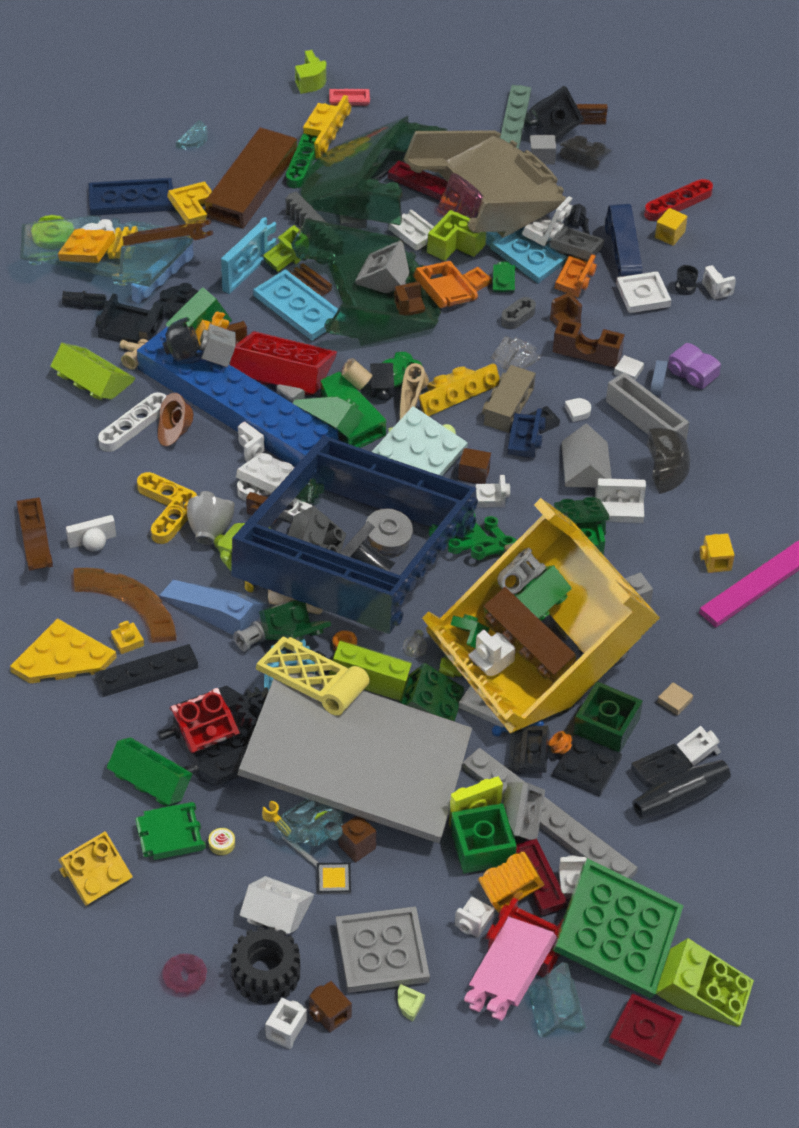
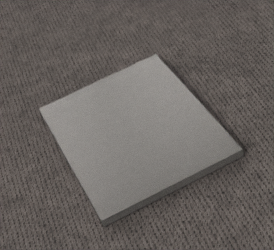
M306 672L307 677H318V675ZM301 673L289 674L294 679L302 678ZM273 679L237 775L439 843L450 809L451 793L455 791L472 728L362 691L341 715L335 716L325 710L322 702ZM323 684L310 685L318 691L324 688Z

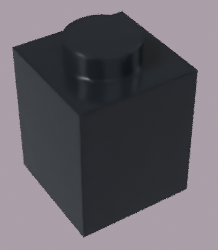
M370 363V373L372 374L370 379L371 397H376L377 399L393 397V363Z

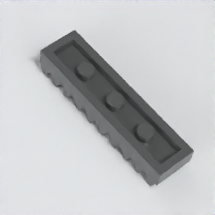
M297 191L288 194L285 198L286 215H290V219L295 220V224L299 225L300 230L304 229V234H309V239H313V243L318 244L319 249L323 248V253H327V258H337L343 255V238Z

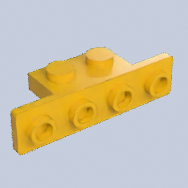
M346 95L342 97L337 106L318 103L303 126L304 134L318 136L314 143L317 159H321L324 152H327L329 144L336 137L339 128H342L345 118L350 115L351 104H349V99Z
M489 364L476 371L467 369L464 366L457 367L448 375L434 377V381L429 382L427 385L428 392L419 395L422 412L427 416L433 415L498 386L500 377L496 364Z

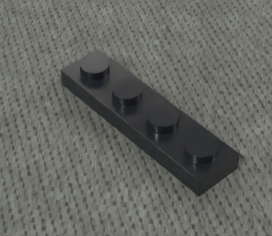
M190 644L95 672V679L102 696L106 697L197 669L198 661Z

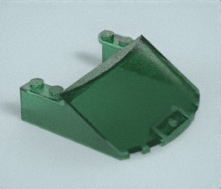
M405 116L348 139L328 150L310 167L302 183L301 197L317 211L401 225L400 198L402 197V189L395 182L384 184L379 183L377 179L370 178L391 150L407 152L416 131H447V129L438 126L422 125L416 122L410 123L408 116Z
M308 218L305 219L291 243L296 257L302 261L307 259L315 260L322 265L327 263L343 302L334 317L326 320L324 327L327 333L358 338L360 345L363 346L435 328L439 321L438 317L441 314V309H439L438 305L422 286L421 298L425 306V312L404 316L399 314L394 302L395 290L383 293L357 285L355 282L369 254L400 241L398 237ZM405 250L409 275L405 282L406 284L418 282L413 275L416 268L423 267L424 265L419 266L415 261L416 254L413 251L408 253Z

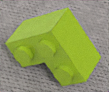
M450 210L428 233L427 253L444 261L456 249L475 257L486 245V232H472L468 228L470 218Z

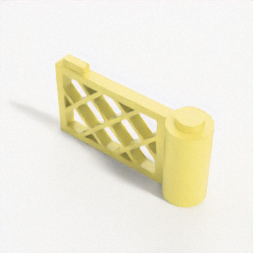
M282 637L256 664V670L322 702L325 710L335 716L341 715L369 684V677L364 669L357 666H352L348 669L302 646V642L291 637L288 639ZM285 647L294 653L281 654L280 650ZM310 659L315 664L303 665L302 660ZM284 661H297L298 666H285ZM279 662L280 667L272 668L267 664ZM332 670L337 674L325 676L324 671ZM315 671L319 673L318 677H307L306 672ZM301 673L302 678L294 679L289 674ZM323 684L324 688L318 691L310 685Z

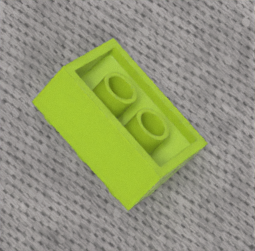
M62 342L50 367L57 370L58 376L66 380L70 378L74 381V386L82 390L88 389L91 391L90 395L98 400L115 398L135 380V377L87 348Z
M342 640L339 641L333 658L334 662L348 669L352 666H357L366 671L369 677V684L364 690L400 701L412 662ZM330 670L329 676L336 675L337 673Z

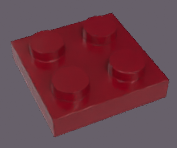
M632 993L610 1036L609 1043L661 1066L683 1021V1016Z

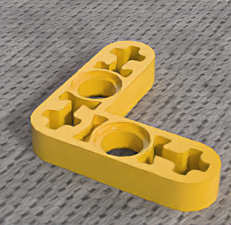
M142 473L137 478L139 493L167 505L166 509L151 526L152 540L158 544L168 543L188 520V501L190 498L198 495L194 491L154 473ZM165 490H171L174 492L171 495L162 494V492ZM172 514H179L181 516L176 520L169 518Z

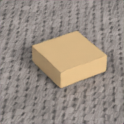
M674 682L658 697V703L676 715H679L693 700L691 693Z

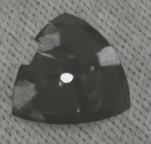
M666 428L649 429L647 447L654 460L652 479L659 494L675 489L686 479L690 471V451L685 438L680 433Z

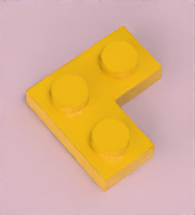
M204 181L169 190L167 197L186 224L198 220H206L207 213L201 205L205 204V200L212 190Z

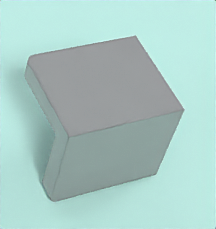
M531 135V153L545 165L555 164V135Z

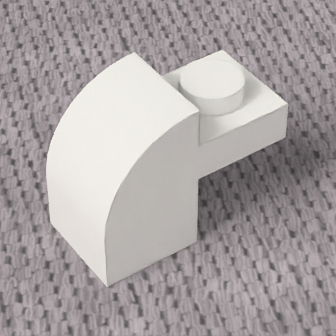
M483 630L476 637V649L468 656L486 675L493 676L514 662L515 647L499 632L491 637Z

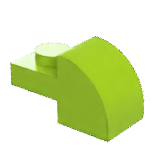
M295 225L277 237L279 243L263 255L265 262L277 272L291 262L297 265L307 252L308 237Z

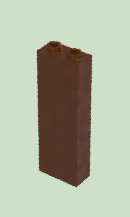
M260 127L205 200L207 218L244 229L289 167L297 149V138Z

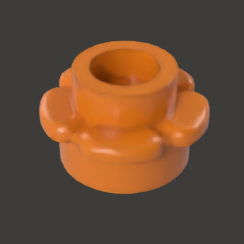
M564 731L554 734L548 742L551 752L564 754L569 751L572 746L571 735L566 734Z

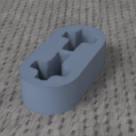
M656 361L650 390L655 396L661 397L668 361Z

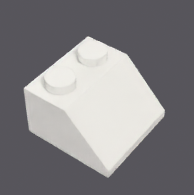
M265 876L249 884L240 916L247 918V922L257 926L264 924L269 927H275V931L279 932L281 929L287 935L298 929L313 900L314 894Z

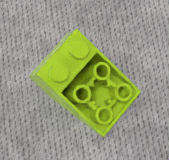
M687 938L670 948L655 994L677 1008L739 1027L754 980Z

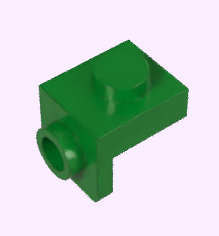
M509 262L493 264V292H514L515 265H510Z
M464 614L463 618L453 615L450 625L462 631L470 632L466 644L476 649L477 635L483 630L488 633L490 628L477 622L478 618Z

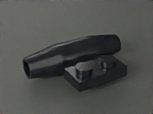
M674 743L631 763L633 773L645 786L651 787L633 800V809L640 819L672 812L706 796L731 777L730 769L723 760L690 768L689 759Z

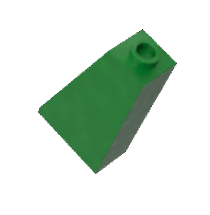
M340 371L321 380V398L339 397L344 401L349 398L359 405L357 409L364 414L349 438L338 432L341 442L362 448L386 436V419L342 376Z

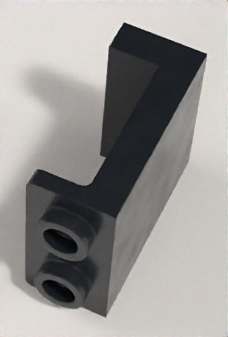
M113 293L110 299L106 300L101 315H98L96 318L95 327L98 328V337L116 342L125 340L136 344L141 339L149 341L156 336L164 321L163 304L154 302L151 310L120 304L118 302V295Z

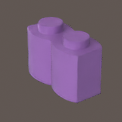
M685 343L669 356L668 368L674 375L685 378L692 386L703 389L720 375L721 363L713 356L703 353L695 345Z

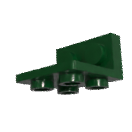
M295 599L259 611L265 639L276 640V643L282 637L287 639L291 637L301 641L304 639L303 635H319L324 633V628L331 626L330 621H310L306 603Z
M423 663L408 675L399 703L455 722L464 687L428 664Z

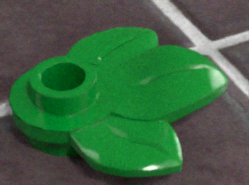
M396 352L394 359L390 358L382 362L393 363L394 387H401L403 385L405 370L409 365L417 363L422 366L420 361L413 359L411 354L407 352Z

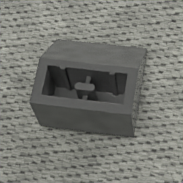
M315 506L294 515L288 533L292 537L337 553L341 552L346 533Z

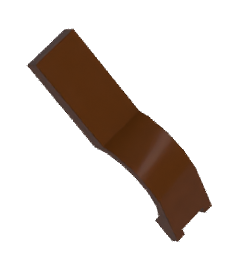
M40 497L16 501L29 571L53 567Z

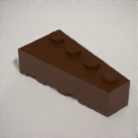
M506 587L500 590L483 606L484 624L495 633L499 632L509 641L525 661L530 662L536 667V670L544 679L549 678L555 683L576 662V654Z

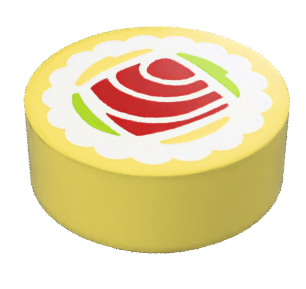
M218 828L212 831L209 835L210 850L217 855H226L232 852L235 848L233 832L226 828Z

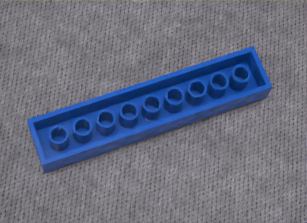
M168 327L137 350L138 370L171 391L180 394L184 399L237 432L238 426L245 421L264 435L265 450L290 463L293 467H296L323 435L338 440L337 430L231 365L225 367L205 359L191 364H181L175 361L171 354H166L163 347ZM202 350L197 351L198 356H202Z

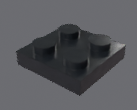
M576 734L571 741V748L564 753L555 768L553 777L600 797L618 767L622 754Z

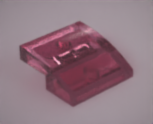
M454 173L450 176L437 211L445 216L452 210L470 219L475 218L484 196L470 182Z

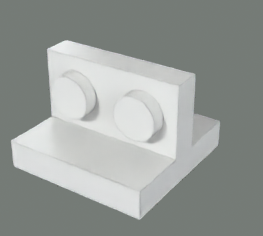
M598 478V484L595 487V497L601 499L609 513V520L606 522H644L645 480Z

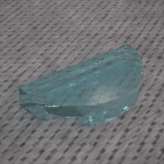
M198 120L176 141V148L186 150V147L196 146V148H199L205 144L208 139V128L205 123Z

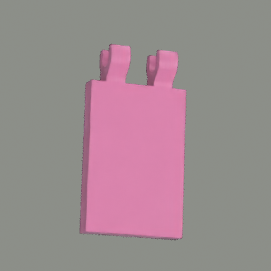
M508 917L469 983L472 990L464 998V1001L470 1004L469 1008L480 1012L485 1000L490 996L494 999L488 1003L487 1010L493 1012L492 1018L502 1021L510 1005L518 1007L557 939L554 932Z

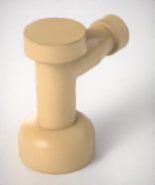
M141 339L137 344L125 340L120 342L121 349L131 351L126 352L121 357V361L126 368L134 370L138 366L137 350L148 342L146 339Z

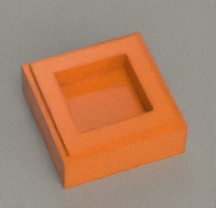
M479 267L463 274L476 291L490 285L492 278Z

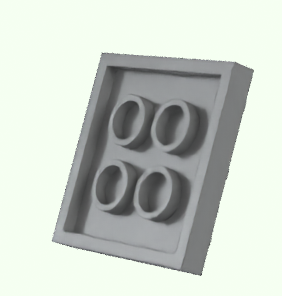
M416 907L336 917V927L348 993L400 986V984L412 985L430 982Z

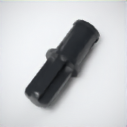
M63 291L62 305L82 306V308H85V306L104 307L107 300L104 294L86 293V291Z

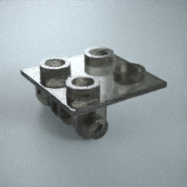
M575 136L560 143L563 146L560 150V155L563 159L573 161L574 163H577L579 160L580 165L591 169L599 167V157L611 152V149L605 148V144L588 142L587 138L583 136Z

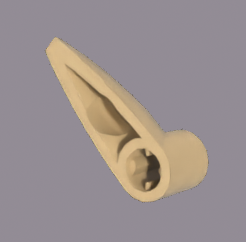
M354 358L348 359L342 369V376L358 390H361L372 377V374Z
M417 363L409 365L405 370L401 392L400 420L412 406L416 408L421 390L429 383V378L423 366Z

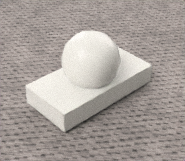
M110 515L67 526V541L70 549L84 545L90 551L101 550L105 546L106 539L116 537L113 516Z

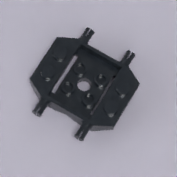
M227 685L218 688L230 711L235 713L232 716L239 734L228 738L226 743H216L191 753L175 717H173V725L171 727L157 731L160 741L173 736L178 740L190 761V765L183 767L184 769L195 774L199 781L215 786L240 777L237 774L253 732H249V726H241L242 720H236L237 712H235L240 693Z

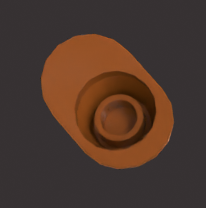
M178 393L167 395L161 404L158 440L163 446L174 444L193 422L194 414L191 406Z

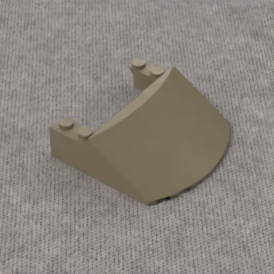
M495 130L416 131L404 161L414 172L421 173L422 170L439 172L479 213L477 218H471L468 222L469 230L474 233L497 231L504 238L557 209L566 200V197L562 196L563 187L556 184L558 181L557 177L541 160L528 150L522 152L516 148L518 143L511 140L508 143L501 139V133Z

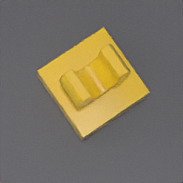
M127 620L119 623V628L111 631V637L121 654L144 646V639L134 622L129 624Z

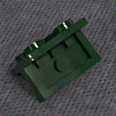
M585 497L584 500L562 499L560 502L554 503V508L571 519L579 529L596 527V524H601L603 533L606 535V521L609 520V513L601 499Z

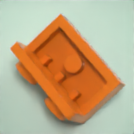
M592 254L588 262L569 256L555 283L554 289L565 293L570 292L573 296L579 297L582 289L586 290L589 285V276H594L597 264H594L596 256Z

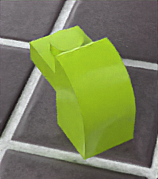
M313 50L305 51V64L295 66V83L300 94L317 91L326 84V60L320 61L318 57H315Z

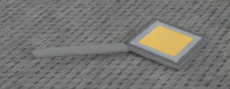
M286 834L282 835V838L317 868V894H351V862L319 863Z

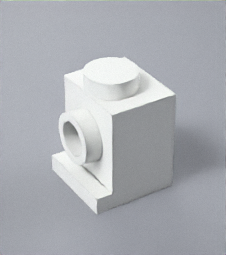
M281 998L265 1024L266 1038L291 1050L294 1040L307 1021L306 1009L296 1001H288Z

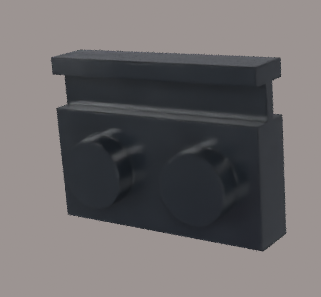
M548 725L527 726L511 733L508 769L511 772H521V774L547 772L548 742L550 737Z

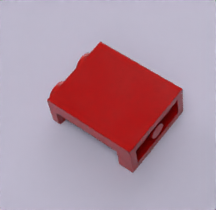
M513 897L509 905H503L498 917L500 920L497 925L492 924L487 933L486 939L489 940L488 951L508 917L552 931L556 937L558 936L563 919L559 926L520 909L518 907V899ZM554 944L537 972V975L547 979L561 955L553 951Z

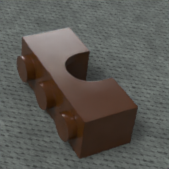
M560 318L554 332L552 352L614 368L618 365L623 352L625 334L603 329L599 339H589L581 331L582 323Z

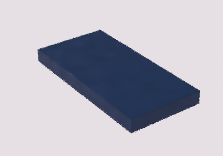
M172 178L88 183L90 216L175 211V207L167 197L168 191L173 190Z

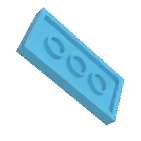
M286 269L253 289L254 297L311 341L344 321L343 312Z

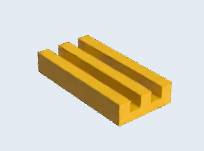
M132 226L131 230H129V227H124L123 231H121L120 227L115 229V240L107 252L109 259L130 257L134 244L123 245L122 237L138 231L137 226Z

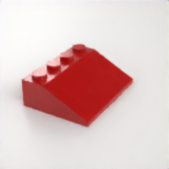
M253 331L235 345L230 365L250 378L256 379L261 384L272 383L300 388L305 391V395H312L321 388V380L327 376L337 356V351Z

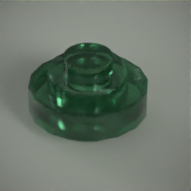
M312 478L296 498L301 499L305 503H315V498H319V494L324 493V484L316 483V479Z

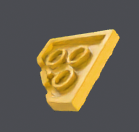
M57 618L10 665L11 673L31 684L40 682V679L55 677V680L74 678L76 674L91 672V675H95V672L105 670L117 657L116 651Z

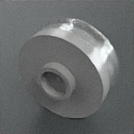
M380 509L373 512L367 518L366 522L369 521L375 526L364 540L368 545L386 558H394L407 551L413 527L406 515L393 509Z

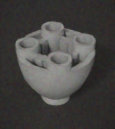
M202 491L200 496L190 498L187 504V517L189 525L196 535L195 540L203 545H212L215 538L224 533L230 525L234 516L235 503L231 500L215 497L209 491Z

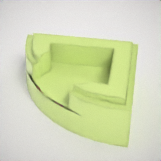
M400 984L397 1001L400 1011L407 1019L412 1022L414 1021L425 1001V995Z

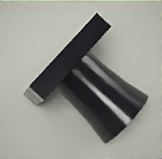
M367 521L340 554L390 571L395 562L380 554L364 541L375 528V526Z

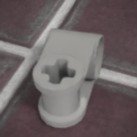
M526 548L498 574V584L503 589L506 587L505 579L509 575H515V584L506 588L512 594L517 593L531 580L540 575L546 566L537 561L531 554L532 550L530 548Z

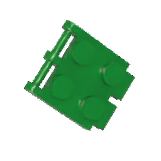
M194 802L143 811L144 816L135 818L143 857L153 856L154 860L202 851L206 848L205 841L201 840L199 832L201 825L196 819V804ZM187 813H190L192 822H189ZM192 832L195 834V842L193 841Z

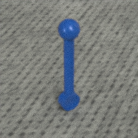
M540 720L528 726H544V722ZM498 725L492 727V735L496 737L500 736L503 732H509L505 727L501 728Z

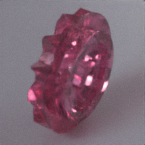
M179 954L166 962L162 973L163 980L166 983L167 989L171 988L176 994L185 992L189 995L195 989L199 991L200 986L206 983L207 969L199 957L192 954ZM182 967H185V971L190 974L187 981L183 980L181 976Z

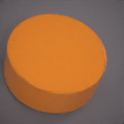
M339 631L333 636V649L335 652L340 640L357 645V637L351 631Z

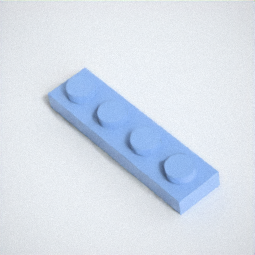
M187 237L184 238L131 284L132 300L139 304L144 298L149 297L158 286L163 285L166 279L175 274L181 266L189 262L194 254L193 241Z

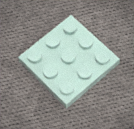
M412 406L372 452L442 476L463 453L464 448L468 447V442Z

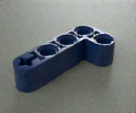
M631 204L609 205L605 216V231L612 238L618 277L642 274V262Z

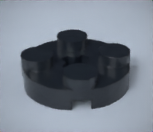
M182 283L179 286L162 290L159 294V303L163 304L164 317L170 320L198 290L192 288L190 283Z

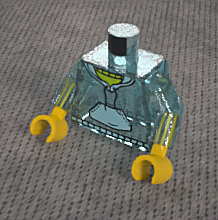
M307 798L280 816L278 815L279 806L275 801L269 802L271 811L263 807V819L267 822L274 821L276 823L274 826L291 843H305L316 847L329 838L336 840L342 835L341 826L344 825L342 818L345 816V812Z

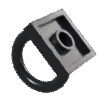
M565 86L537 102L530 108L525 117L528 125L533 127L540 126L545 135H555V142L585 121L568 88Z

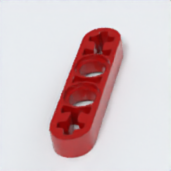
M700 179L646 203L644 216L650 221H658L669 208L679 212L711 197L713 184L709 180ZM683 195H689L691 198L683 197ZM667 202H672V203H674L675 205H668V204H666V203H667Z

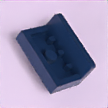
M537 408L536 416L514 414L508 455L535 458L536 450L541 449L542 435L539 434L540 431L545 430L546 417H542L541 408Z

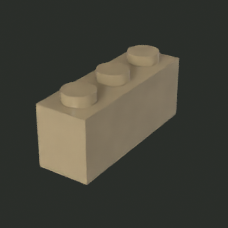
M510 365L507 372L502 373L499 386L493 388L490 401H486L483 406L484 425L509 433L512 429L514 414L521 413L534 390L536 373Z

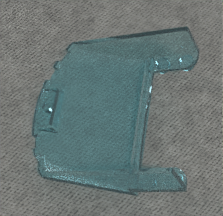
M92 215L22 224L20 259L29 260L31 265H42L43 261L109 277L114 280L116 285H127V282L150 287L193 243V239L190 236L125 245L121 247L120 258L109 259L107 250L99 263L60 261L58 252L75 229H81L89 223L98 224L101 221V216ZM112 218L114 230L120 227L121 231H123L124 227H129V230H131L132 226H137L138 231L163 227L133 220L122 224L120 223V218Z

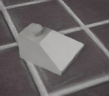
M400 240L370 253L355 280L357 285L389 293L395 290V286L406 284L405 280L409 275V269L402 241Z
M507 782V788L502 793V803L515 836L527 840L538 838L545 795L544 789L524 782Z

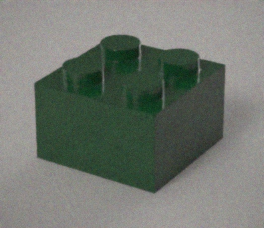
M597 681L575 716L573 735L577 734L621 753L640 720L643 700Z

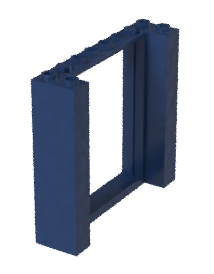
M323 435L232 537L231 576L390 634L395 626H399L403 620L404 613L401 612V608L406 595L413 591L416 582L424 577L429 565L435 563L437 555L440 551L443 552L450 538L455 536L464 538L469 530H473L476 524L474 511L478 505V499L476 498L477 488ZM310 480L312 486L378 509L397 510L406 515L409 520L432 527V524L438 526L401 575L269 528Z

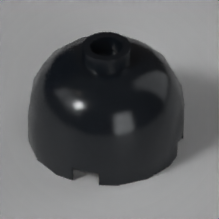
M188 317L172 323L166 331V341L163 342L166 354H171L174 360L181 364H191L203 360L202 356L197 354L200 344L193 326L188 327L186 323L190 321Z

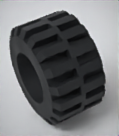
M257 927L255 932L252 929L247 931L246 937L241 935L238 938V944L233 945L231 953L232 981H234L236 990H241V995L244 998L250 996L252 1002L262 1000V1004H268V1000H273L274 1003L278 1002L281 996L284 998L288 997L290 990L294 991L297 987V981L300 980V953L298 944H294V938L291 935L286 937V932L281 929L279 932L275 931V927H269V930ZM260 960H273L279 964L271 970H259L252 966Z

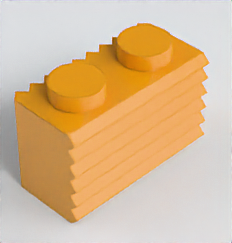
M525 852L511 855L506 863H502L497 868L488 869L483 874V877L478 879L498 913L504 904L509 905L513 897L519 901L544 886Z

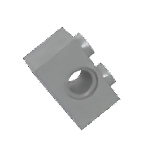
M210 324L208 330H203L199 341L201 343L199 350H202V359L228 367L235 349V332Z

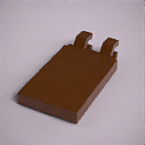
M211 219L136 231L122 237L123 245L188 235L195 241L204 239L207 236L213 235V230L207 232L202 230V227H205V225L212 224Z

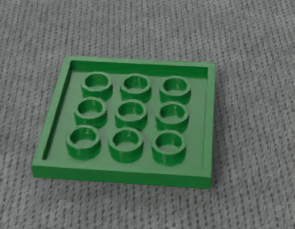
M587 858L583 863L553 951L648 998H652L656 993L684 905Z

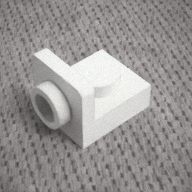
M713 265L705 267L702 284L714 300L734 293L736 283L734 276L723 279L722 275L717 272Z
M245 421L238 426V440L244 447L245 461L248 462L265 451L264 435Z
M500 475L499 484H476L477 508L505 507L506 498H510V484H505V475Z
M702 726L698 727L677 744L693 766L713 751L717 755L721 753L717 746L720 743L718 738L711 730L706 732Z
M568 856L560 858L558 871L559 885L566 899H571L583 863L587 859L586 857Z
M471 896L464 908H458L456 911L455 926L463 933L472 934L478 938L494 916L495 908Z

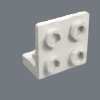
M567 197L557 208L552 221L548 217L543 216L528 224L524 228L522 235L545 246L563 229L564 224L562 222L572 210L573 206L570 203L573 198Z

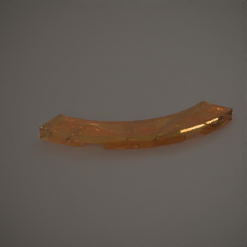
M74 568L75 592H95L117 598L140 614L149 629L152 643L177 641L175 625L171 614L162 604V600L144 584L120 573L116 575L105 572L104 569Z

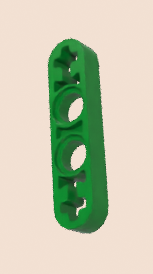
M303 133L286 172V184L290 188H300L304 185L316 157L314 143L318 136ZM304 151H309V152H311V153L304 154V153H302V152H304ZM297 164H304V165H306V166L298 167V166H296V165H297Z

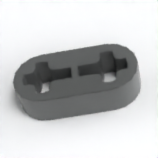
M523 297L504 309L501 315L502 326L507 329H516L535 315V301L531 298Z

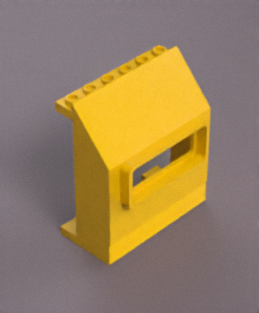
M542 498L534 504L542 513V516L441 618L429 611L422 617L428 625L426 627L427 633L509 733L572 707L660 619L576 524ZM526 548L532 550L531 554L539 563H543L545 566L554 565L572 588L567 593V599L559 605L554 604L549 609V614L584 654L555 683L549 678L544 679L538 673L536 667L530 662L525 661L516 650L513 663L496 675H486L469 659L468 655L475 650L466 644L470 632L462 631L450 625L453 615L463 618L464 614L478 618L477 622L485 625L483 606L502 590L498 584V574ZM509 575L505 579L506 587H511L516 582L515 575ZM489 629L488 634L491 637L496 634L494 631Z

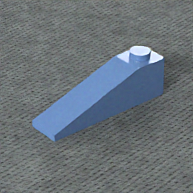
M172 580L159 595L160 599L232 635L238 630L243 631L250 627V624L260 617L259 611L268 607L267 603L246 593Z

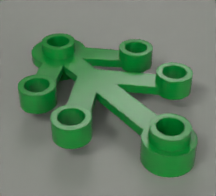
M488 516L484 519L483 527L485 530L490 531L494 537L487 536L476 523L471 532L468 531L464 538H462L466 539L465 541L456 538L450 539L448 551L452 554H459L461 551L471 548V557L481 560L485 556L495 553L502 556L504 554V546L515 543L517 540L512 536H505L498 527V519L494 516ZM432 524V527H429V536L434 533L438 526Z

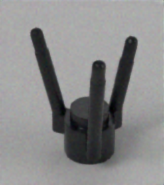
M581 204L573 205L570 214L565 219L564 227H568L569 223L574 226L583 224L585 233L590 234L586 208Z

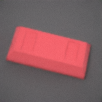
M329 89L330 104L333 106H337L344 95L348 96L351 106H368L370 104V89Z

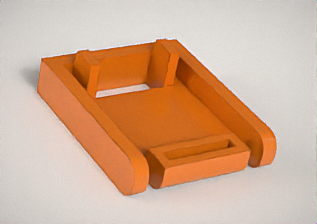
M451 261L416 268L413 275L439 308L475 301L478 298L477 291ZM442 274L444 276L430 279L432 275Z

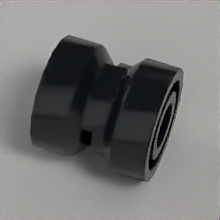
M682 265L677 269L675 290L679 294L691 295L696 291V281L698 280L699 273L697 268L691 265Z

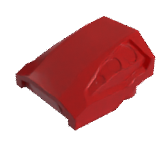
M218 687L202 696L199 695L197 698L169 707L179 724L191 753L239 734L231 711L223 700Z

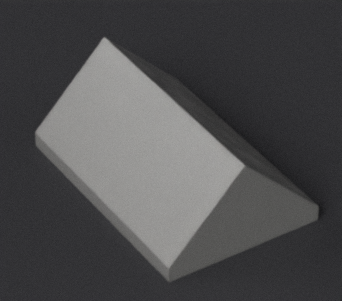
M587 423L562 441L565 487H597L598 478L612 479L608 443Z

